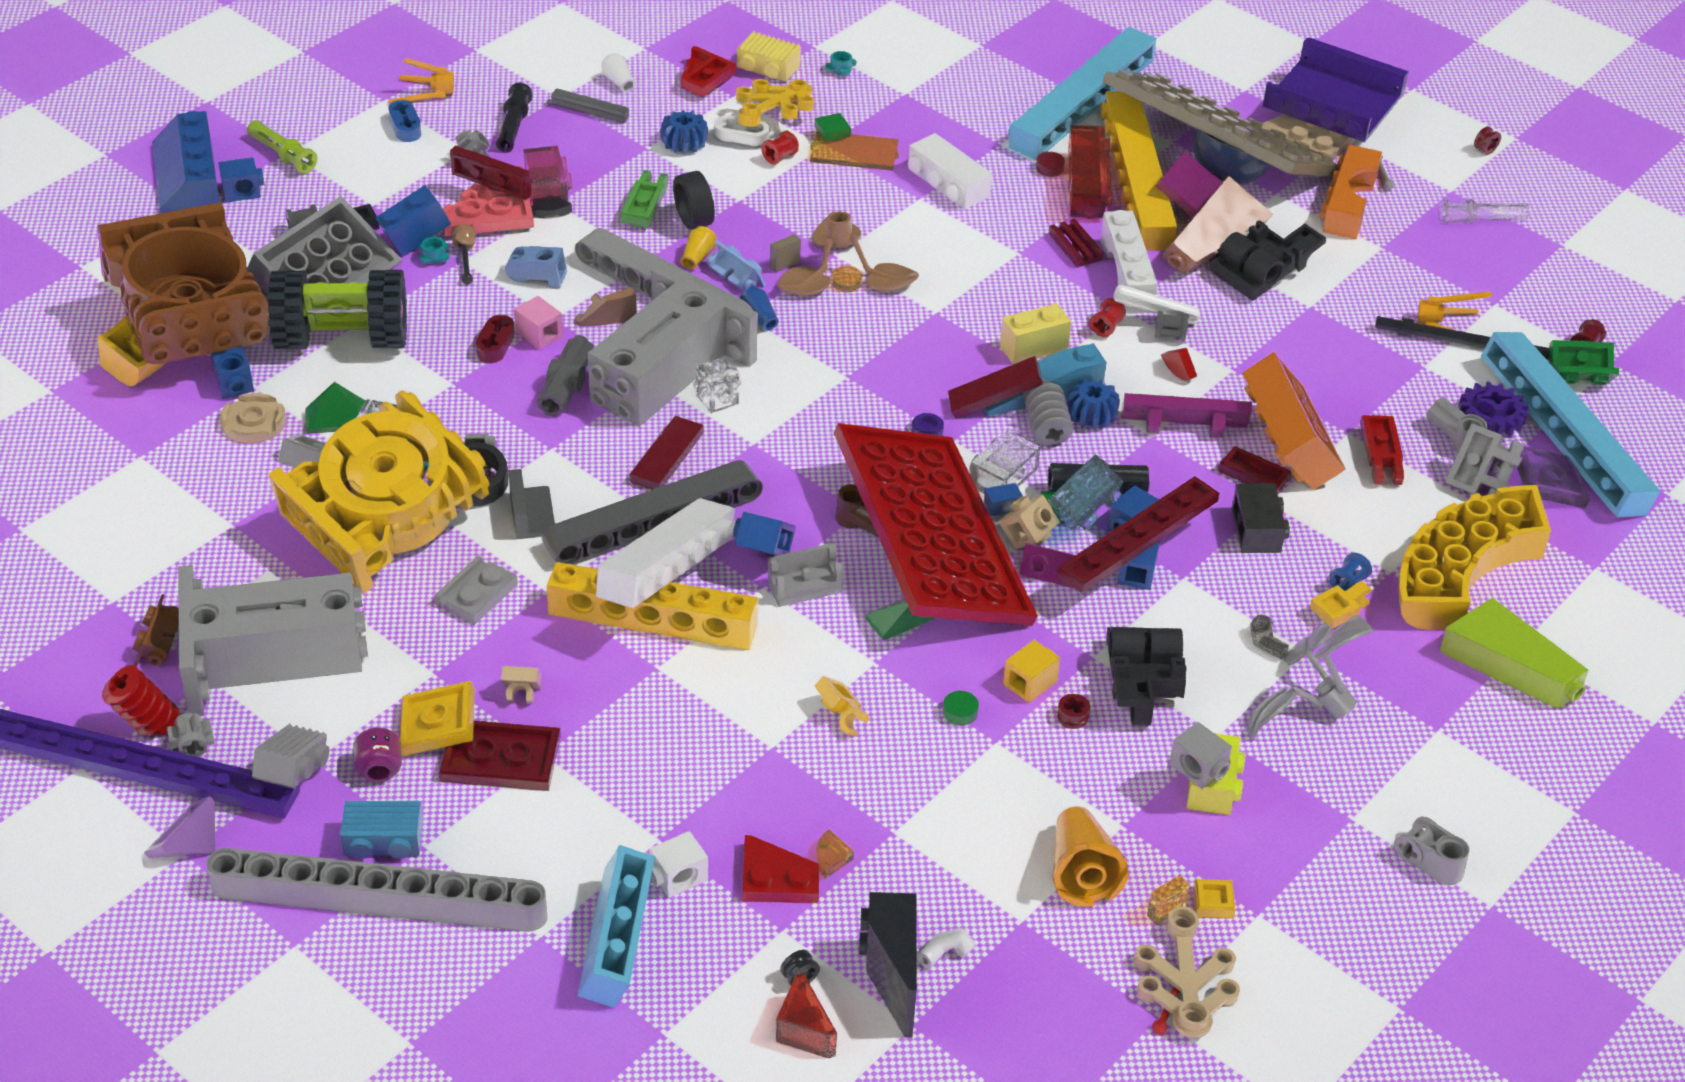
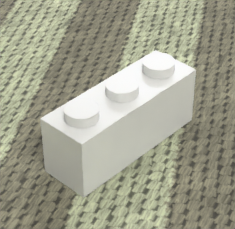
M934 133L909 145L908 169L963 209H967L991 197L993 173L938 134Z

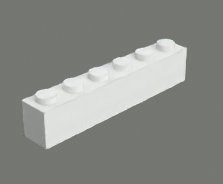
M702 498L692 502L598 565L596 597L630 608L636 607L731 540L735 525V508Z

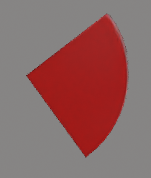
M1187 347L1170 350L1161 354L1165 365L1176 377L1182 380H1191L1197 377Z

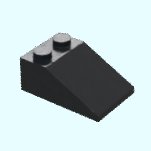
M869 892V907H861L859 955H866V972L903 1036L913 1038L917 992V893Z

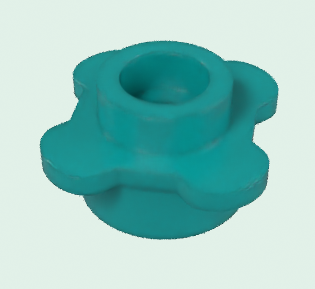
M835 51L831 54L830 63H827L825 68L827 71H833L837 75H848L851 73V68L857 65V61L852 58L849 52Z
M428 237L418 246L419 251L422 252L420 256L422 263L437 264L445 262L450 258L449 253L446 252L448 244L440 237Z

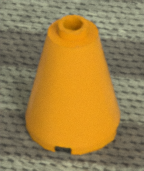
M1080 806L1069 807L1059 814L1056 821L1053 883L1059 896L1066 902L1075 906L1092 907L1095 906L1094 901L1106 898L1108 902L1125 888L1129 878L1128 865L1125 856L1088 809Z

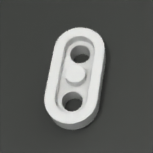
M723 115L714 121V135L723 142H736L758 147L764 141L769 140V125L761 121L759 126L747 127L738 123V116Z

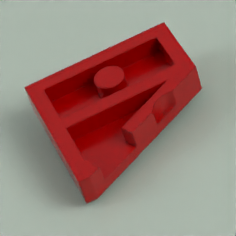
M694 45L691 48V57L687 59L685 65L686 70L683 71L681 76V88L704 97L736 73V63Z
M745 835L742 901L819 903V863L755 836Z

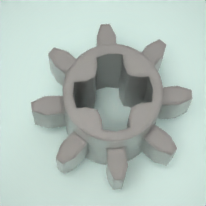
M463 130L455 137V140L459 143L457 146L489 157L485 150L490 147V143L479 130H474L473 132L471 130Z
M197 713L182 714L176 718L174 726L167 727L171 751H179L180 753L199 757L206 752L207 745L215 743L210 719L202 720Z

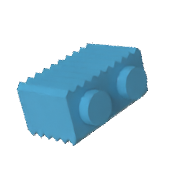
M345 801L340 830L343 855L359 859L372 857L373 855L376 857L381 855L387 857L390 855L399 859L410 857L411 855L419 856L423 829L421 801Z

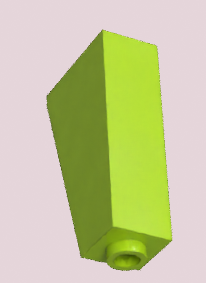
M1493 597L1446 627L1440 652L1550 706L1559 709L1569 701L1575 702L1586 690L1584 683L1589 669Z

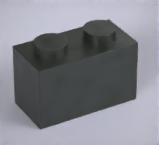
M1275 483L1236 484L1231 508L1241 553H1281L1284 539L1289 538L1290 526L1288 519L1283 518L1284 500L1283 497H1278Z

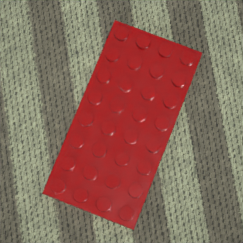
M838 423L833 432L912 616L1033 626L1038 617L1036 610L953 438Z

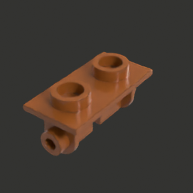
M161 594L156 607L149 605L142 622L143 625L148 626L147 632L139 630L132 650L138 651L134 662L136 666L140 658L147 659L154 666H159L168 659V654L174 640L172 638L175 637L179 627V608L177 606L168 607L163 605L164 594Z

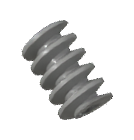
M1043 379L1042 385L1023 393L1036 443L1050 446L1060 444L1072 436L1074 431L1063 389L1059 385Z

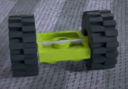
M370 270L368 284L357 282H318L308 284L305 271H272L268 284V322L274 350L307 349L309 346L308 341L310 340L309 333L311 331L369 330L372 348H405L407 339V292L404 271Z

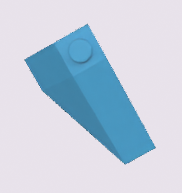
M1094 343L1064 349L1037 360L1042 379L1059 385L1063 389L1065 399L1068 398V391L1071 385H1077L1079 380L1089 382L1092 377L1094 381L1100 382L1105 379L1107 362ZM1024 392L987 406L983 410L987 416L1026 408L1023 397Z

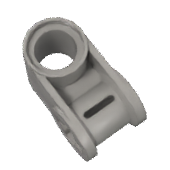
M1425 816L1418 817L1413 822L1412 829L1406 834H1400L1394 841V848L1401 859L1424 871L1437 882L1444 885H1454L1462 881L1470 847L1464 839L1455 836L1432 819Z

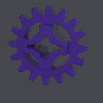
M1486 381L1484 387L1478 383H1474L1473 389L1466 387L1464 394H1461L1458 404L1459 410L1464 414H1473L1483 418L1487 423L1488 430L1498 434L1504 432L1509 437L1513 435L1514 430L1518 432L1522 430L1529 414L1527 411L1529 404L1523 402V395H1514V388L1506 390L1503 389L1502 383L1496 386L1492 385L1490 381Z

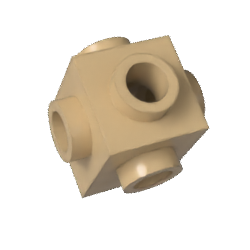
M1042 494L1032 498L1025 495L1014 501L1010 505L1012 510L999 521V524L1014 548L1019 549L1025 547V543L1038 545L1046 541L1052 535L1050 531L1060 521Z

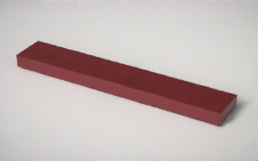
M1192 477L1060 565L1057 576L1080 593H1084L1217 503L1220 492L1198 477Z

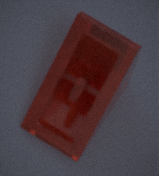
M803 972L797 974L776 1018V1042L828 1059L835 1057L837 1031Z

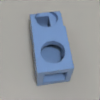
M516 247L505 266L507 276L514 281L525 282L528 279L548 281L550 288H560L568 272L563 248Z

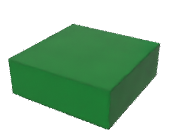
M841 113L814 118V127L825 142L851 136V127Z

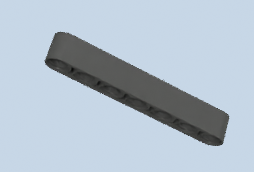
M736 460L555 523L544 531L542 542L555 562L576 565L626 547L699 498L733 508L750 503L762 493L763 483L745 461Z

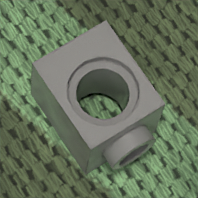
M1198 721L1173 740L1169 764L1203 789L1212 781H1219L1227 774L1230 768L1229 757L1232 746Z

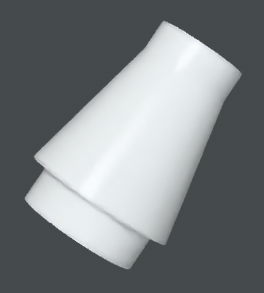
M610 53L605 56L601 62L603 75L616 84L622 92L626 93L633 90L636 82L632 77L626 58L618 53Z

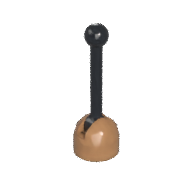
M463 224L456 226L451 234L454 246L462 251L464 274L461 276V281L469 285L473 282V276L470 274L468 250L472 249L476 242V233L473 227Z

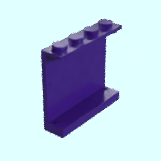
M1307 37L1303 41L1299 62L1279 84L1269 81L1266 83L1262 107L1365 143L1404 95L1409 71Z

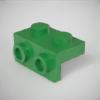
M1552 340L1549 343V363L1567 384H1575L1579 380L1591 381L1592 385H1607L1619 375V368L1614 367V342Z

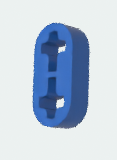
M406 100L392 102L388 106L389 120L396 137L403 142L418 140L422 136L421 123L413 104Z

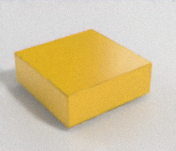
M1195 879L1193 892L1195 912L1198 914V917L1234 919L1236 910L1233 881Z

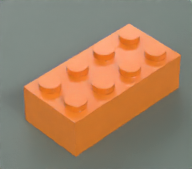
M1272 352L1242 372L1248 384L1244 387V390L1254 403H1257L1254 410L1259 419L1268 426L1264 431L1269 440L1278 447L1274 450L1277 458L1284 467L1288 464L1290 465L1289 468L1299 483L1305 481L1312 490H1315L1346 470L1304 385L1275 352Z

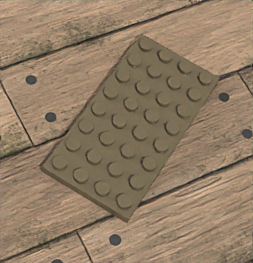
M1118 69L1117 73H1105L1103 83L1288 174L1333 176L1337 168V164L1332 162L1333 156L1318 151V153L1309 151L1310 146L1304 142L1286 140L1285 133L1272 128L1270 131L1262 128L1263 123L1256 119L1248 117L1246 120L1239 117L1240 112L1231 107L1225 106L1221 108L1216 106L1217 101L1205 95L1201 97L1193 95L1195 90L1181 84L1179 86L1171 84L1172 79L1158 73L1155 76L1147 72L1141 74L1136 71L1129 73Z

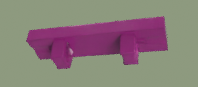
M1124 393L1121 406V419L1147 421V433L1159 434L1161 422L1210 425V437L1223 438L1225 426L1248 427L1252 414L1251 401Z

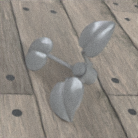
M1357 615L1350 618L1332 633L1331 626L1328 623H1324L1312 631L1310 636L1304 637L1290 649L1284 658V662L1288 666L1297 663L1304 656H1307L1323 679L1315 688V691L1318 693L1317 698L1296 686L1289 690L1285 687L1278 690L1261 702L1251 714L1248 722V732L1253 740H1255L1258 731L1290 705L1296 696H1300L1313 703L1318 710L1324 706L1335 719L1342 718L1355 707L1357 700L1342 682L1329 654L1356 638L1374 633L1371 626L1361 616ZM1323 644L1313 655V650ZM1324 658L1332 677L1327 675L1318 662L1319 659Z

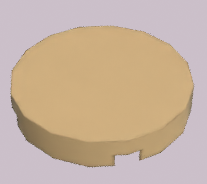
M250 393L238 397V401L232 404L230 401L220 413L222 431L228 438L245 444L262 443L273 439L282 432L286 425L285 407L282 403L276 402L275 397L268 394Z

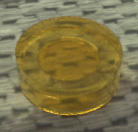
M840 266L832 273V286L840 292H855L862 286V273L853 266Z

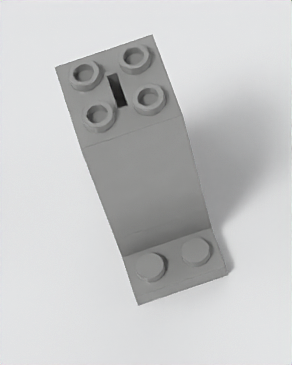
M658 264L651 270V302L588 352L590 402L640 427L724 355L748 367L752 366L757 361L758 312Z
M193 565L178 566L179 670L189 713H197L200 717L204 716V701H210V689L362 672L361 658L368 657L366 636H360L359 633L366 632L364 611H357V608L363 607L360 586H353L352 573L203 589L202 579H195Z

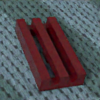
M1071 219L1069 225L1065 221L1060 222L1059 227L1055 224L1049 225V235L1076 267L1103 260V250L1076 219ZM1064 234L1070 239V241L1072 242V244H1071V243L1069 242V240L1064 236Z
M1234 446L1224 457L1218 469V472L1243 483H1275L1278 494L1279 490L1284 488L1285 482L1288 483L1292 474L1291 470L1237 446Z

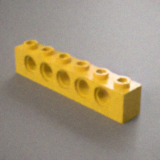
M556 562L546 585L548 615L744 650H750L758 626V597L670 582L636 607L630 608L596 597L598 569Z

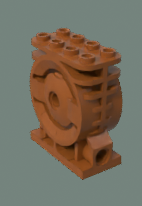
M221 202L97 225L103 279L105 282L109 281L111 285L120 288L128 326L136 336L137 344L148 363L162 364L220 352L241 345L242 347L261 342L268 335L269 316L267 300L262 294L254 275L247 269L244 252L233 241V235L225 222V209Z

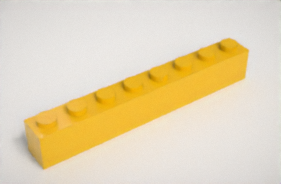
M1106 91L1105 103H1100V119H1104V134L1109 136L1108 149L1109 152H1113V168L1118 169L1117 184L1122 186V203L1127 204L1126 211L1133 210L1146 251L1166 250L1176 238L1177 224L1169 197L1156 187L1163 178L1143 104L1141 101L1121 91Z

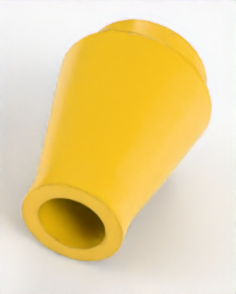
M698 226L690 231L683 256L680 259L681 264L686 269H696L698 264L716 248L715 242L717 237L711 229Z

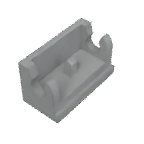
M833 543L768 557V585L779 607L843 592L842 562L836 563V548Z

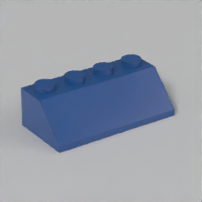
M189 111L177 114L152 141L160 213L220 202L207 111Z

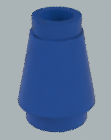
M753 286L746 289L740 295V299L747 302L752 310L758 312V325L764 331H770L778 325L779 319L765 290Z

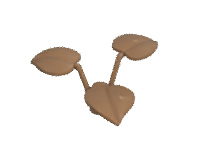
M832 211L819 224L812 236V241L816 246L825 248L821 267L818 270L810 266L791 268L780 277L777 287L782 291L799 296L814 295L825 290L830 284V277L824 275L830 249L832 247L845 248L852 244L865 272L869 274L866 278V283L874 290L883 292L899 290L917 280L919 273L895 263H879L874 269L871 268L858 242L862 236L860 228L851 223V215L849 213Z

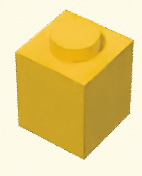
M1033 640L1006 660L1003 685L1030 703L1057 683L1060 657L1051 649Z

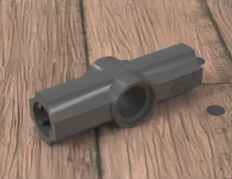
M575 335L574 338L568 339L559 358L552 359L548 366L546 383L537 398L538 408L542 409L548 416L556 417L559 413H563L573 393L580 392L583 387L586 367L588 366V352L594 348V344L590 343L585 336Z

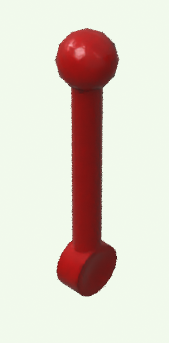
M1173 986L1171 994L1177 998L1180 991ZM1165 1008L1160 1018L1152 1024V1030L1157 1035H1163L1168 1028L1166 1022L1170 1012Z

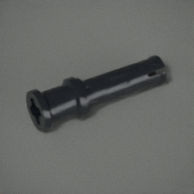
M514 83L508 90L509 98L505 101L503 107L505 117L496 140V147L503 152L506 144H508L507 152L512 151L521 120L528 115V104L532 101L533 91L525 83Z

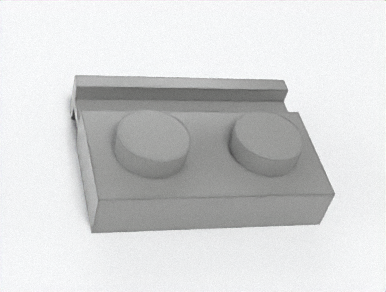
M478 555L435 594V604L439 607L441 605L446 606L450 613L475 625L518 585L517 575L492 562L487 564Z

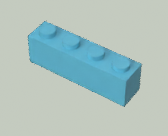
M618 845L604 868L577 996L615 1008L629 987L655 856Z

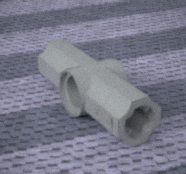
M1444 397L1435 400L1426 414L1428 420L1453 439L1452 447L1456 453L1459 452L1472 423L1487 429V423L1483 418L1473 414H1464ZM1500 445L1499 448L1508 451L1504 445ZM1494 458L1489 470L1497 475L1503 461Z

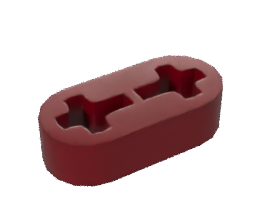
M494 315L486 321L476 340V353L481 362L496 363L504 358L515 336L514 321L510 316Z

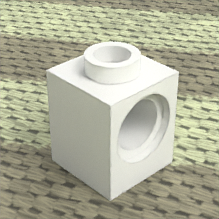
M690 831L649 848L650 855L655 856L650 881L655 887L660 886L667 898L708 881V856Z

